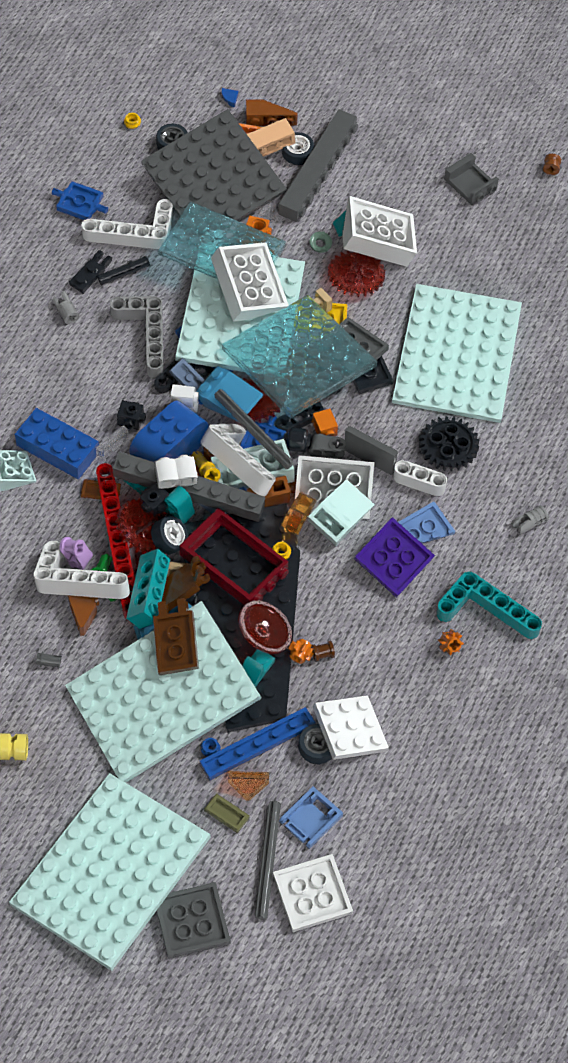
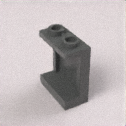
M472 153L446 168L444 180L471 205L482 201L489 193L493 194L498 188L499 180L497 177L491 179L475 164L476 156Z

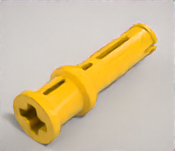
M196 451L197 454L193 452L191 456L194 457L200 475L203 478L218 482L221 477L220 471L212 462L207 461L200 451Z

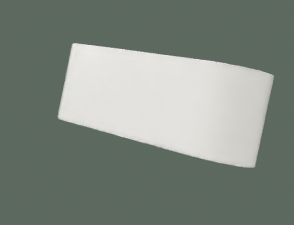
M404 460L398 461L395 464L393 478L397 483L434 496L444 494L447 477L443 473Z

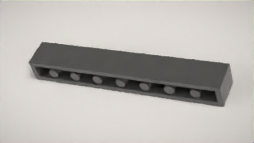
M338 109L280 201L278 215L295 222L300 217H304L306 207L312 204L315 192L318 193L320 191L322 181L327 180L330 168L333 169L335 167L337 157H341L343 153V147L349 144L352 133H356L358 124H356L357 116Z
M119 452L113 466V477L150 488L157 482L155 462ZM197 476V484L181 486L190 494L192 502L214 509L219 508L224 512L259 522L265 506L264 496ZM176 487L165 488V490L170 494Z

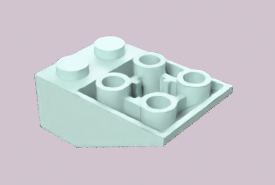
M0 450V492L36 482L27 451Z
M346 479L308 516V522L337 546L375 504Z

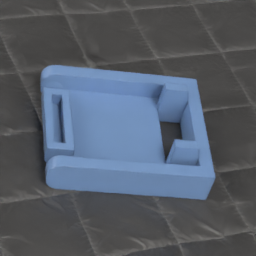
M313 786L280 818L279 822L284 824L288 820L289 822L285 825V828L302 843L310 839L306 844L310 849L343 817V812ZM317 799L330 810L327 816L313 805Z

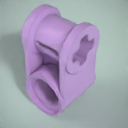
M64 537L60 542V551L67 559L69 565L72 568L76 567L84 570L93 556L85 542L80 539L75 541L70 537Z

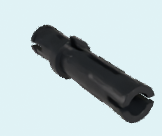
M146 255L134 261L129 260L127 264L100 275L98 274L97 279L102 286L128 274H136V271L149 267L150 262Z

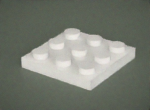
M368 696L314 704V712L333 760L381 753L389 748Z
M333 854L273 872V877L292 932L353 914V909Z

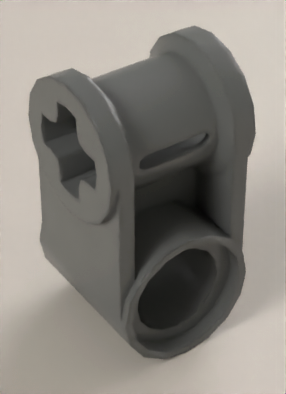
M314 434L311 437L309 455L312 457L342 459L345 455L346 442L341 437Z

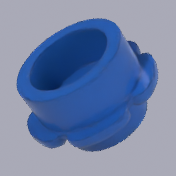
M207 738L201 743V752L205 756H210L221 749L220 744L214 738Z

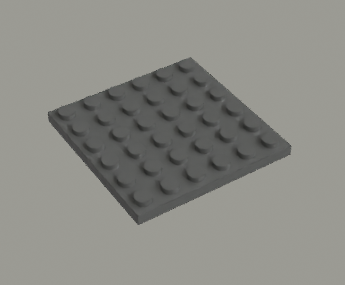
M229 109L141 161L145 170L166 199L172 203L173 209L199 244H202L201 238L206 232L214 231L217 235L287 191V188Z

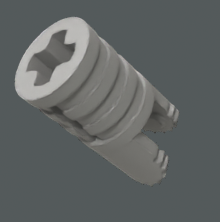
M63 291L61 295L65 301L60 303L55 297L52 301L64 322L71 324L79 319V314L66 291Z
M540 505L512 520L511 524L514 528H518L520 534H523L548 521L549 516L546 509Z

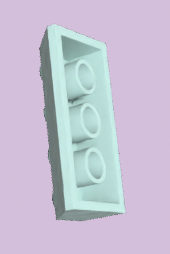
M284 439L274 441L290 457ZM262 445L244 449L275 478L286 476L288 483L295 481L294 467L285 469ZM215 456L211 457L212 463L221 473L219 483L238 489L243 486L246 489L250 488Z

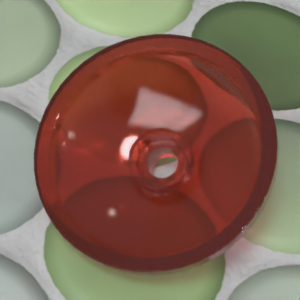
M252 601L241 609L238 617L239 627L244 638L254 648L265 653L277 654L283 652L290 645L292 640L291 626L285 615L278 608L264 601Z

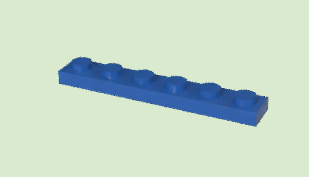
M304 707L200 760V766L210 781L301 734L303 729L309 725L316 724L307 708Z

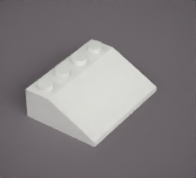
M349 196L343 230V248L408 267L417 254L413 214Z
M267 243L219 247L212 255L211 260L233 322L250 320L288 308L289 305Z
M299 456L294 512L311 514L346 479L371 501L374 462ZM370 511L362 519H369Z

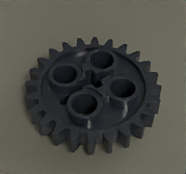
M445 416L443 421L438 417L437 422L432 419L431 425L426 424L425 429L421 431L419 437L420 454H425L424 460L430 459L429 465L435 463L436 469L443 466V471H445L449 467L450 471L453 472L454 467L458 470L461 469V465L466 468L468 462L472 464L473 458L477 457L480 441L477 439L478 433H473L474 427L468 428L469 422L462 424V419L458 422L455 421V416H453L452 420Z

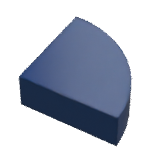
M222 88V98L229 106L235 107L238 91Z

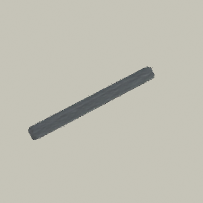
M219 389L214 394L215 398L285 469L293 466V460L222 389Z
M275 800L270 801L268 805L255 917L259 920L268 918L281 803Z

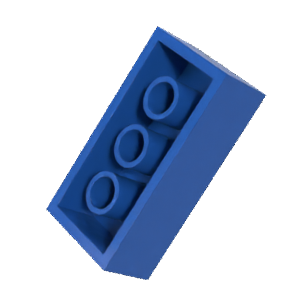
M38 408L34 409L15 433L16 446L78 480L100 453L99 441Z

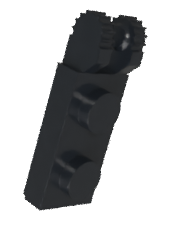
M98 250L93 258L69 281V285L84 294L97 280V275L105 272L113 258L108 255L99 264L98 262L104 253Z

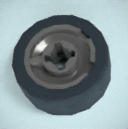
M174 123L162 126L156 134L158 150L187 134L188 131L183 126Z
M312 724L303 729L299 737L298 749L304 760L318 765L330 761L332 756L320 725Z

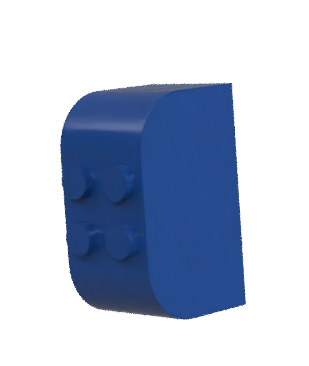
M176 400L170 403L138 432L130 445V455L151 462L158 461L163 457L176 459L181 455L191 456L193 452L202 446L201 439L207 431L209 424L181 401Z

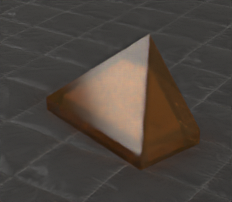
M228 771V783L246 801H250L269 784V772Z

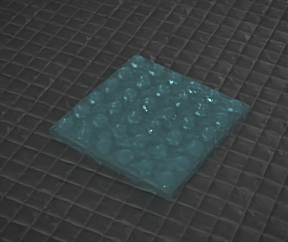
M309 295L304 296L290 304L288 308L278 311L222 344V350L290 418L377 366V360Z

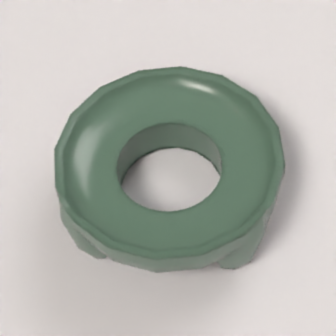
M324 231L315 232L311 235L309 245L314 251L324 253L331 248L332 239ZM317 240H322V241H324L325 246H323V247L317 246V245H316V241H317Z

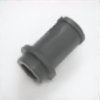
M42 651V653L37 654L36 664L40 665V667L44 665L60 668L62 656L44 654V651Z

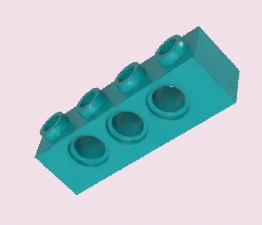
M159 549L140 556L126 618L139 629L154 624L153 616L159 615L158 602L162 601L170 564V558Z

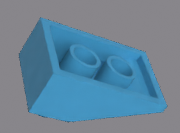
M219 366L216 367L196 391L199 392L198 399L204 407L237 422L239 421L215 398L214 394L219 389H222L246 414L251 411L263 396L260 391Z

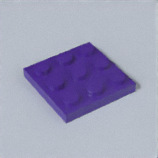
M392 517L354 557V560L397 598L435 555Z

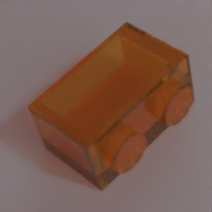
M300 491L281 526L289 532L299 534L317 500Z

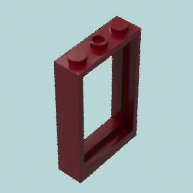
M219 508L179 545L180 556L189 563H191L193 557L198 556L201 562L197 565L204 562L206 566L204 574L208 573L212 581L248 609L258 605L262 601L263 596L267 592H271L280 579L283 580L289 572V561ZM221 526L225 527L276 566L250 594L195 553Z

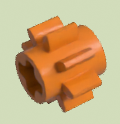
M452 629L449 632H442L440 639H438L442 644L440 649L443 652L446 651L449 655H452V652H460L461 645H464L459 640L462 635L458 632L455 633Z
M299 639L296 642L292 641L288 648L291 651L290 658L299 664L306 660L310 661L314 654L312 653V645L304 639Z

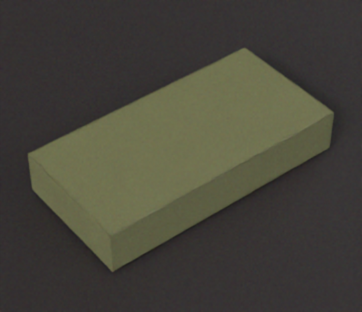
M217 793L204 808L206 813L237 834L250 818V815Z

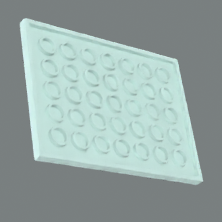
M200 244L175 361H180L183 358L187 363L211 367L219 366L229 370L284 378L305 261L271 256L289 305L288 308L250 320L233 322L211 260L212 255L219 247Z
M416 284L392 403L501 423L522 302Z
M202 601L189 608V610L194 612L199 669L159 675L155 633L152 631L65 685L115 774L125 783L261 699L260 694Z
M109 773L12 897L9 904L112 971L211 836L200 827Z

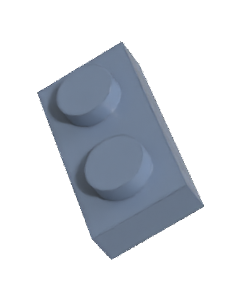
M183 358L169 371L182 386L195 387V392L205 381Z

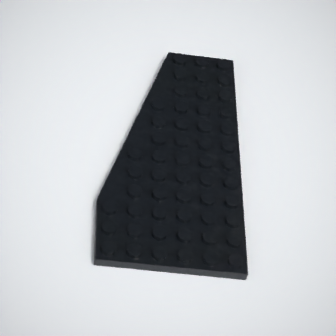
M287 503L265 507L259 522L233 514L228 515L270 548L278 542H285L290 546L291 555L286 559L289 561L287 576L283 580L280 579L271 592H267L263 596L262 601L251 609H248L211 579L209 582L199 586L200 590L194 599L195 605L201 601L203 602L242 666L247 656L252 657L258 648L275 658L273 665L255 687L261 699L226 720L227 733L275 723L287 717L291 670V651L288 648L293 641L301 552ZM205 520L185 523L188 537ZM223 526L215 531L195 551V553L248 594L276 568V566ZM183 558V561H184L185 564H186V563H188L189 565L191 564V563H189L186 559Z

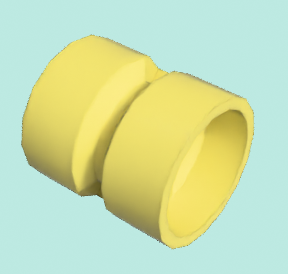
M0 733V760H9L13 757L14 760L26 761L28 756V734H15L12 737L11 734Z

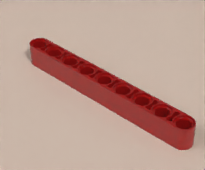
M103 463L97 467L96 474L115 572L129 574L127 576L129 589L133 591L135 578L115 477H113V468L110 464ZM122 556H123V557H126V558H124V559H122V560L117 559V558L122 557ZM132 592L126 598L120 599L125 619L127 618V610L129 609Z

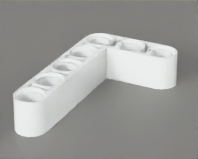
M168 199L158 201L153 226L86 219L82 222V237L88 242L164 249L168 245L173 218L172 203Z
M234 423L210 425L201 439V444L255 493L266 496L276 478L239 445L246 434V430Z
M49 541L44 545L34 571L35 584L39 593L123 599L130 594L126 574L121 572L63 569L61 567L64 557L60 551V542Z

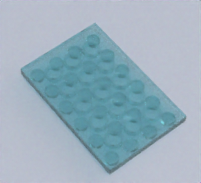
M190 202L160 247L158 254L218 279L211 257L219 247L267 243L273 263L275 264L286 246V241Z

